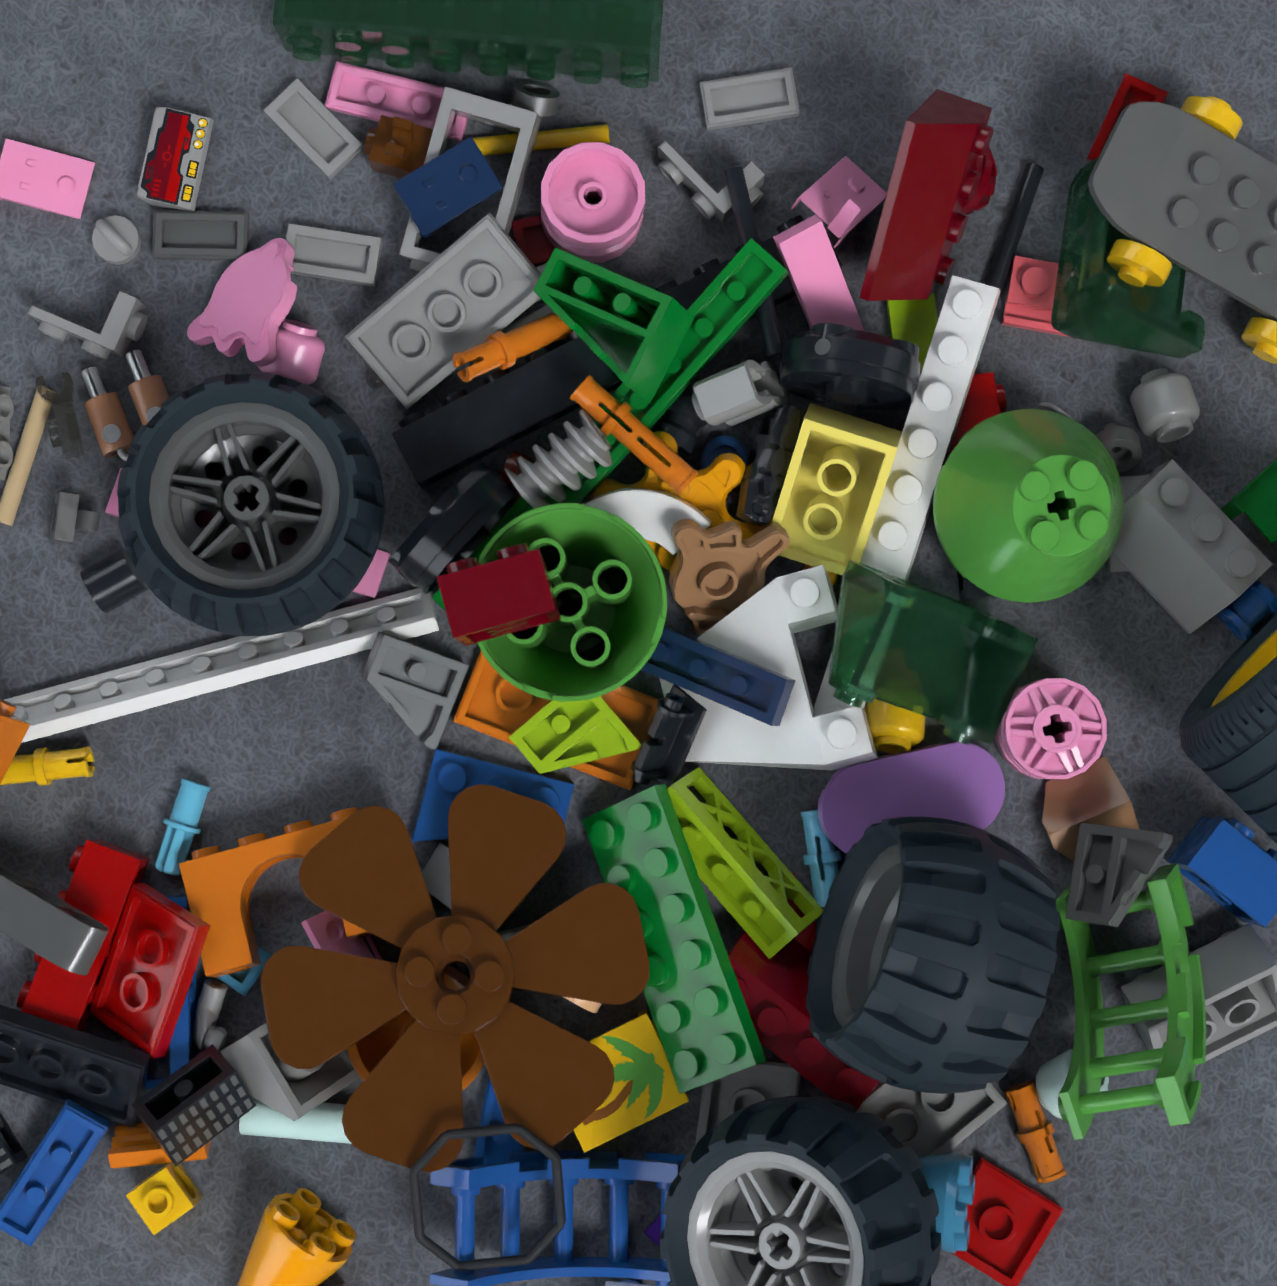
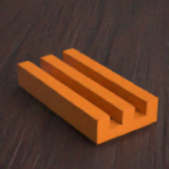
M137 1123L132 1128L125 1125L115 1126V1137H112L111 1140L112 1148H109L108 1151L110 1168L172 1163L143 1123ZM211 1141L184 1161L207 1159Z

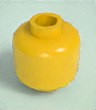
M898 680L886 681L883 683V688L869 693L864 710L877 751L887 754L911 751L912 746L919 744L924 739L927 710L926 700L919 693L912 691L911 684Z

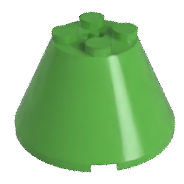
M1020 409L1007 411L985 419L971 428L957 441L959 443L951 452L945 465L941 467L937 477L933 498V516L942 549L954 568L964 578H967L978 588L997 598L1024 603L1042 602L1073 592L1084 585L1101 569L1117 542L1122 525L1124 501L1122 484L1115 463L1107 449L1091 431L1077 421L1056 412L1040 409Z
M558 503L530 510L511 520L492 537L481 553L478 562L485 564L499 560L497 551L527 543L530 551L539 549L546 562L559 611L564 607L562 599L568 596L574 602L582 600L583 604L579 612L574 616L560 615L561 620L478 642L477 644L487 661L504 679L515 687L536 697L562 702L589 700L605 695L624 685L645 666L659 643L666 621L667 591L665 579L658 559L650 545L639 532L620 517L598 508L585 506L584 504Z

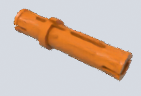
M553 312L507 333L502 331L488 335L486 342L462 352L454 353L452 358L453 366L456 368L471 361L473 363L472 366L457 372L462 381L469 382L473 378L497 367L501 370L507 369L515 364L516 359L567 338L573 330Z
M591 375L570 396L572 401L578 403L602 425L600 431L605 436L611 433L639 458L644 465L649 467L673 488L677 495L699 473L630 412L633 408L626 401L621 404L602 388ZM599 404H603L620 421H622L628 428H630L632 432L629 433L628 431H626L615 419H613L609 414H607L599 406ZM637 438H641L667 463H669L670 467L664 465L656 456H654L647 448H645L637 440Z

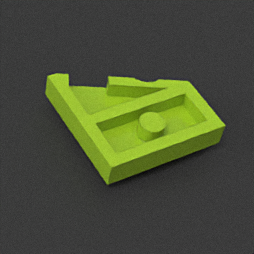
M601 696L582 701L562 702L551 700L509 736V739L539 774L634 751L642 746Z

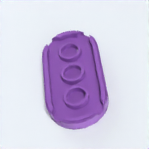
M963 741L938 743L911 749V751L879 756L873 760L838 769L831 777L826 789L822 790L818 801V819L825 836L845 853H848L853 844L857 843L864 836V831L870 825L881 823L882 819L908 816L936 817L959 821L984 830L994 821L1001 810L1005 796V781L999 764L983 748Z

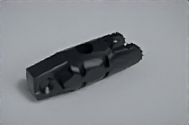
M795 404L782 405L780 408L770 410L764 414L758 434L753 439L745 473L741 481L736 514L738 518L753 525H767L778 504L795 449L794 445L799 431L798 426L801 424V412H799V407H795Z

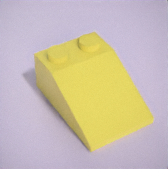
M810 403L771 525L784 527L790 538L788 547L779 556L813 567L823 565L826 571L855 580L898 449L902 431Z

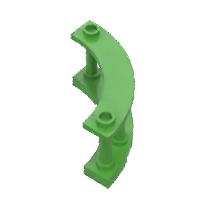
M1178 863L1159 866L1148 880L1146 890H1142L1127 912L1132 913L1150 909L1152 913H1156L1161 935L1158 945L1096 956L1089 923L1065 919L1070 886H1067L1056 899V910L1059 912L1060 928L1065 932L1070 956L1075 999L1073 1053L1066 1080L1059 1092L1058 1108L1063 1121L1069 1123L1074 1140L1084 1139L1095 1113L1157 1104L1159 1108L1165 1109L1170 1126L1190 1124L1195 1114L1202 1084L1200 1080L1194 1081L1195 1065L1205 1063L1206 1010L1200 955H1190L1185 927L1193 926L1194 923ZM1163 964L1166 968L1168 992L1164 993L1163 998L1103 1008L1099 975ZM1163 1018L1168 1019L1167 1038L1162 1048L1104 1057V1028ZM1159 1069L1153 1084L1100 1092L1102 1077Z

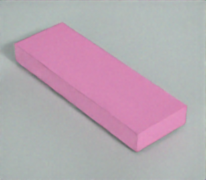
M336 61L325 107L331 111L379 122L381 115L392 118L396 116L413 121L416 125L434 129L445 87ZM454 115L448 139L463 141L468 118Z
M815 214L774 236V241L784 266L789 272V278L810 329H813L815 324L833 323L844 325L854 330L865 331L822 220Z

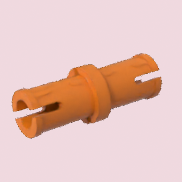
M1027 1081L1005 1089L1004 1094L1007 1097L1019 1130L1015 1133L1019 1144H1024L1037 1183H1048L1065 1176L1067 1172L1059 1157L1052 1136L1055 1129L1052 1121L1046 1120L1038 1100L1034 1082Z

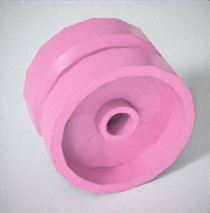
M603 142L580 143L563 150L549 163L541 182V223L549 243L558 249L591 263H604L621 256L635 242L642 225L645 208V181L637 164L621 149ZM589 201H596L599 203L591 205L589 204Z

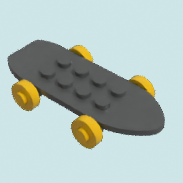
M1190 96L1184 101L1181 109L1160 102H1137L1126 106L1121 112L1088 181L1090 194L1100 212L1112 226L1132 239V241L1126 239L1115 241L1106 259L1108 264L1118 272L1119 278L1137 287H1144V285L1160 287L1165 283L1172 269V262L1263 314L1268 319L1252 317L1241 337L1248 346L1254 348V355L1269 363L1277 364V165L1235 141L1243 125L1242 119L1232 110L1227 102L1213 96Z

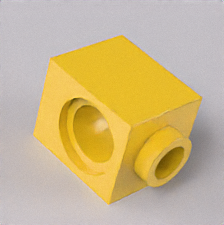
M167 1163L137 1184L126 1197L151 1233L155 1235L192 1209L201 1200L203 1195L181 1163L178 1166H175L173 1163Z

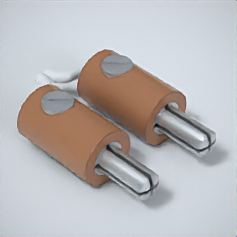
M133 350V353L130 351L126 354L128 364L135 379V382L128 386V390L141 423L146 425L162 408L161 404L169 398V394L161 375H150L141 350ZM96 367L86 368L81 374L91 399L83 405L103 457L112 458L119 455L121 459L126 461L128 458L126 452L131 449L130 444L134 435L117 392H106Z

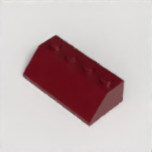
M936 89L906 120L859 298L867 301L928 299L939 285H947L955 266V259L949 257L953 243L958 244L961 240L968 220V216L962 214L965 200L972 199L980 180V172L974 170L978 155L983 156L986 153L993 135V127L987 125L992 110L991 107Z
M743 930L727 950V954L759 1041L828 1096L853 1105L857 1111L880 1081L846 1065L830 1053L812 1035L809 1028V1012L806 1010L809 978L807 971L812 952L796 939H792L769 959Z

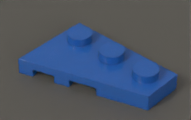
M436 749L412 842L449 839L448 815L452 802L464 789L478 784L495 786L543 802L554 808L565 824L575 784Z

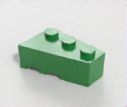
M556 247L533 289L627 387L649 404L695 318L673 297Z

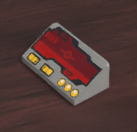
M156 107L137 190L138 198L157 207L187 211L195 210L214 123L213 119L167 107Z

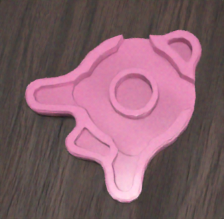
M275 238L262 247L250 251L235 260L224 271L217 282L204 312L189 325L187 330L188 338L200 346L215 342L217 349L227 357L235 356L245 344L247 357L258 367L270 365L276 357V335L278 329L288 315L297 293V285L291 281V272H294L293 260L295 255L293 246L283 238Z

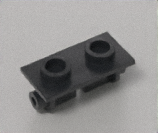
M675 684L672 685L670 692L666 694L665 698L658 700L656 705L657 711L648 730V734L651 736L650 741L643 742L637 759L631 764L632 778L640 784L648 785L651 779H655L660 784H665L668 789L677 781L707 709Z

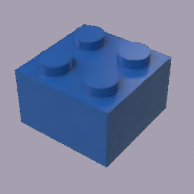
M1221 816L1218 818L1201 817L1166 862L1169 864L1178 863L1182 875L1240 921L1266 927L1277 913V851L1272 848L1266 851L1254 844L1251 840L1255 834L1233 817L1229 820Z

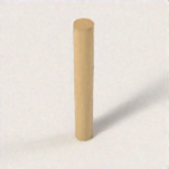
M37 386L1 496L0 523L13 526L56 394L53 390Z

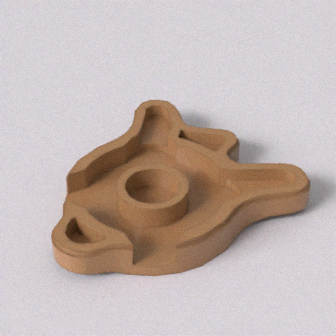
M682 519L673 524L671 535L678 547V553L671 566L669 585L674 600L684 609L693 631L699 635L704 634L730 614L731 611L735 610L763 588L765 573L769 563L782 553L790 543V538L784 527L771 525L749 539H742L741 528L735 521H727L709 529L702 528L691 519Z

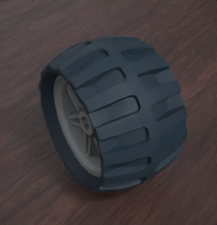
M785 1096L755 1103L728 1116L706 1133L687 1154L681 1164L679 1175L669 1187L662 1214L666 1215L665 1228L660 1235L661 1259H666L671 1280L667 1285L931 1286V1275L935 1272L939 1263L942 1239L941 1233L936 1232L935 1218L939 1214V1207L934 1188L929 1189L925 1177L919 1168L923 1164L910 1146L904 1147L891 1134L894 1129L874 1114L855 1113L856 1108L853 1105L841 1100L821 1096ZM792 1177H798L803 1181L798 1192L792 1188ZM833 1263L846 1265V1271L843 1276L836 1273Z

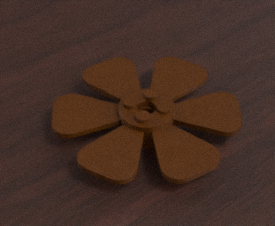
M483 784L467 787L455 797L449 808L448 815L452 916L437 918L408 830L400 816L388 808L381 806L363 807L351 814L316 844L302 860L299 870L300 887L310 901L318 907L401 948L398 963L306 946H288L276 951L266 961L261 973V991L268 1032L275 1054L285 1064L294 1068L313 1069L328 1062L406 1010L416 1019L354 1091L344 1107L342 1125L345 1136L354 1147L362 1152L411 1169L413 1164L442 1132L449 1129L464 1128L461 1035L475 1034L505 1124L517 1123L523 1125L550 1147L562 1141L601 1106L610 1095L615 1080L613 1064L604 1051L569 1031L511 1003L514 988L607 1005H623L635 1000L645 989L649 979V960L639 911L633 897L622 887L612 883H598L576 894L506 941H503L500 934L496 932L556 862L565 847L567 833L564 821L554 808L543 802L495 786ZM455 963L464 964L470 970L468 984L459 990H452L446 987L443 978L445 970ZM517 1133L511 1134L523 1146L536 1149ZM464 1138L448 1140L422 1171L434 1172L445 1169L456 1160L463 1147Z

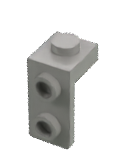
M666 141L658 147V158L661 162L657 166L665 178L674 186H678L682 182L694 194L690 201L699 213L708 220L715 216L723 224L733 214L727 185L717 194ZM751 161L743 171L753 207L764 194L760 188L763 186L765 174Z
M119 291L101 334L32 305L28 312V315L40 322L38 331L62 342L65 341L67 334L83 341L82 350L104 360L108 359L110 353L124 358L131 340L138 341L143 335L148 316L143 314L146 306L137 298Z

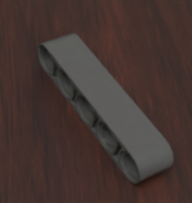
M0 864V932L67 971L79 975H88L109 932V928Z

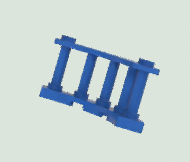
M555 1150L558 1152L562 1164L566 1222L563 1229L554 1238V1256L537 1257L533 1262L526 1265L458 1271L451 1268L430 1274V1284L437 1286H491L543 1278L618 1277L656 1281V1286H668L667 1284L671 1280L666 1259L628 1257L629 1185L633 1184V1180L656 1182L658 1189H661L662 1233L666 1221V1215L662 1214L666 1196L671 1183L679 1175L681 1164L687 1155L646 1152L645 1159L619 1158L618 1160L619 1150H589L585 1153L583 1150ZM540 1151L505 1153V1162L484 1165L482 1156L456 1159L445 1169L431 1172L432 1185L451 1187L450 1193L455 1195L456 1259L459 1261L475 1260V1195L480 1194V1188L493 1185L501 1188L500 1257L520 1255V1188L525 1187V1181L550 1179V1184L553 1185L552 1164L548 1157ZM579 1179H605V1184L609 1185V1257L573 1256L574 1185L578 1184ZM554 1202V1223H555V1222H556V1215H555V1202Z

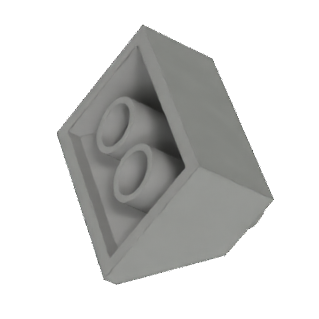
M1172 459L1156 467L1149 474L1150 476L1123 500L1122 525L1112 552L1130 570L1128 572L1187 634H1191L1239 598L1272 563Z
M1250 923L1235 931H1228L1218 937L1217 940L1193 952H1189L1190 955L1199 954L1201 961L1206 1010L1205 1062L1277 1026V960ZM1162 966L1150 973L1141 974L1130 983L1122 986L1121 990L1125 1004L1163 998L1164 993L1168 992L1166 968ZM1167 1018L1134 1023L1147 1050L1163 1047V1043L1166 1042Z

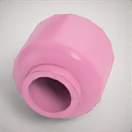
M284 319L276 335L275 360L268 366L258 367L259 370L278 374L303 384H313L317 379L325 351L324 341L317 336L318 329L303 322Z

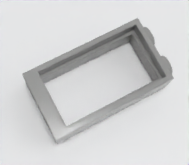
M445 87L424 165L445 152L454 115L519 133L496 215L497 222L509 235L541 118L538 113ZM409 217L399 255L411 260L409 269L421 272L440 254L418 248L421 236Z

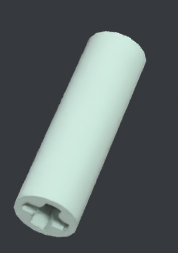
M252 1097L257 1106L239 1119V1132L242 1135L351 1144L345 1136L342 1125L343 1110L346 1104L323 1102L301 1118L293 1121Z

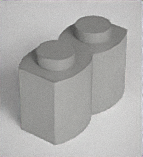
M747 360L695 382L693 385L695 393L692 395V403L701 420H706L713 426L722 423L734 426L785 405L788 397L785 389L779 383L780 375L773 363L763 361L758 364L754 360Z

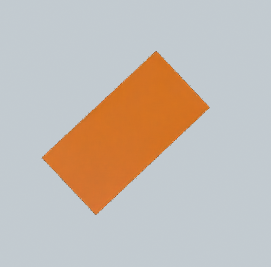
M480 651L453 722L515 745L509 739V736L551 700L536 697L512 685L491 666L482 651ZM623 685L601 696L642 745L644 741H650L651 736L648 734V730L657 711L656 705L659 699ZM641 747L634 751L570 767L631 790L634 783L631 764L637 759Z

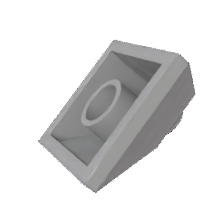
M267 1022L220 1051L223 1057L236 1070L253 1098L293 1121L301 1118L359 1078L351 1063L347 1049L328 1062L313 1069H297L285 1064L273 1050Z

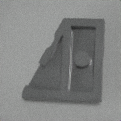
M378 631L361 677L426 747L436 751L469 665Z
M1080 823L1065 919L1118 927L1172 844L1173 835L1163 832Z

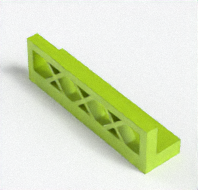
M700 767L667 789L699 878L763 953L771 959L823 913V909ZM693 785L706 800V804L700 802L688 788ZM723 825L729 827L734 832L737 840L732 839L726 833ZM755 862L760 863L767 870L769 877L764 876L758 870ZM787 898L793 900L805 914L804 917L800 918L787 903Z

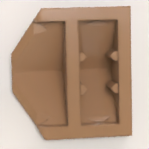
M1105 756L1097 759L1081 774L1069 779H1051L1045 784L1041 822L1052 847L1073 862L1075 860L1080 823L1140 830L1131 800Z

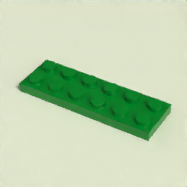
M654 785L583 819L582 821L604 883H612L624 888L633 897L638 908L649 960V979L643 992L679 1093L696 1089L766 1062L764 1052L666 785Z

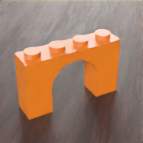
M357 807L333 812L330 814L331 821L313 826L312 820L289 824L283 827L285 834L269 839L266 838L265 833L245 836L237 840L239 847L222 852L219 846L202 848L191 853L193 860L179 863L190 912L211 925L201 952L205 976L217 978L262 965L250 915V899L256 882L268 868L278 862L293 858L304 859L316 844L351 814L358 811ZM342 919L348 938L358 939L372 935Z

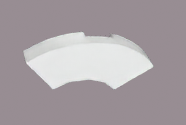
M622 488L598 495L584 503L585 506L598 508L620 517L639 532L644 539L659 543L673 555L678 552V547L671 535V528L674 523L682 519H691L705 529L711 525L710 519L693 504L662 490Z

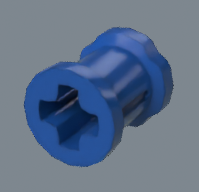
M1256 580L1239 598L1216 615L1236 637L1247 641L1252 637L1251 630L1268 613L1277 612V598L1266 586Z

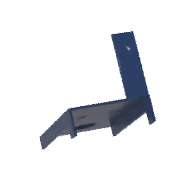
M471 136L392 184L410 212L413 226L420 236L424 235V238L432 235L440 227L503 190L502 185Z

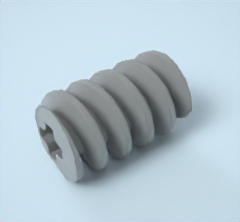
M583 409L579 411L583 424L580 429L568 421L563 423L568 438L562 440L552 432L548 434L552 450L547 452L537 444L532 447L537 460L535 463L532 464L522 456L517 458L521 470L519 475L505 467V471L515 488L534 509L550 505L548 496L557 502H563L566 499L563 484L574 491L581 488V481L578 472L589 479L595 478L597 471L594 460L604 467L612 465L609 451L612 447L609 441Z

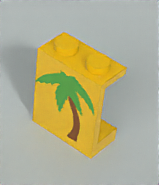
M647 1009L639 1012L638 1017L588 1041L607 1054L613 1064L615 1080L612 1091L604 1103L574 1129V1132L585 1153L689 1102L687 1092L679 1093L653 1018L651 1019Z

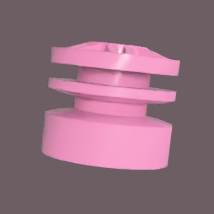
M1045 678L1015 688L1001 702L994 719V740L1001 757L1016 772L1033 779H1069L1085 772L1100 757L1107 740V719L1099 700L1085 686L1066 678ZM1050 716L1053 722L1062 723L1063 732L1056 734V742L1053 736H1045L1043 732V727L1048 726L1051 722Z

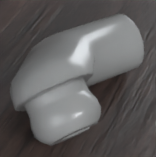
M205 979L197 1002L193 1041L201 1051L213 1044L220 1052L228 1037L227 1031L224 1028L216 1027L228 985L219 979Z

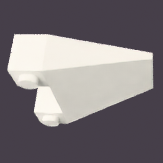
M823 565L775 578L697 638L700 641L796 681L780 726H770L680 687L707 709L685 762L831 771L878 758L867 715L861 705L815 717L794 633L841 621L830 576ZM659 678L665 698L666 694L670 692L673 683Z

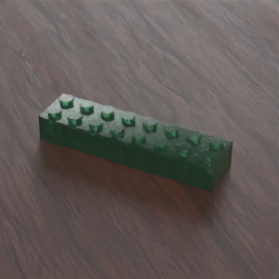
M275 0L273 26L286 51L292 52L294 58L302 61L314 62L319 61L321 55L339 56L341 62L350 65H365L368 58L386 60L388 66L398 69L414 68L415 62L431 63L435 70L445 73H457L461 71V66L480 67V73L494 77H503L508 75V70L527 71V77L542 81L553 80L555 74L574 75V81L583 84H599L602 82L603 77L621 79V85L626 87L645 88L648 86L649 81L659 82L664 0Z

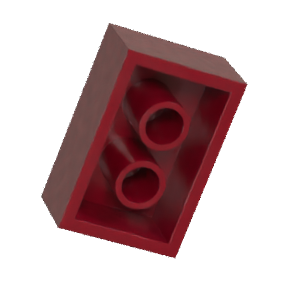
M527 543L519 544L497 551L499 560L480 564V562H477V558L474 557L446 565L448 574L437 576L436 578L453 639L464 646L561 620L547 565L539 549L530 551Z

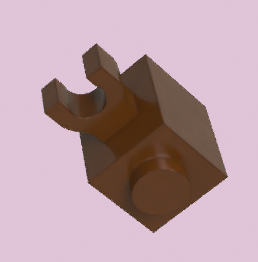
M381 115L378 127H371L369 129L364 146V155L369 156L368 161L373 171L402 179L424 165L433 129L416 125L413 121L394 116L392 118Z

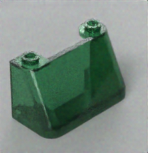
M1098 158L1094 159L1082 167L1075 175L1068 192L1051 315L1053 328L1074 339L1179 359L1202 350L1205 338L1204 319L1201 315L1191 310L1181 312L1186 270L1171 262L1172 269L1162 286L1144 285V287H1137L1119 278L1118 272L1108 264L1106 259L1115 241L1118 239L1132 241V239L1111 225L1100 212L1090 194L1088 187L1089 176Z
M850 559L841 581L828 684L836 688L833 694L835 698L851 706L860 708L863 701L873 703L877 699L938 721L945 725L942 733L960 743L969 745L971 739L974 738L991 744L1039 638L970 604Z

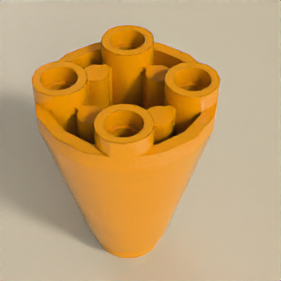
M298 1188L295 1194L284 1193L275 1195L264 1210L237 1286H318L344 1265L352 1253V1243L357 1238V1234L350 1224L343 1220L335 1219L323 1210L320 1198L306 1188Z

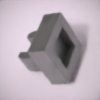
M57 493L54 500L49 542L70 544L73 542L75 531L98 532L101 513L78 510L79 494Z

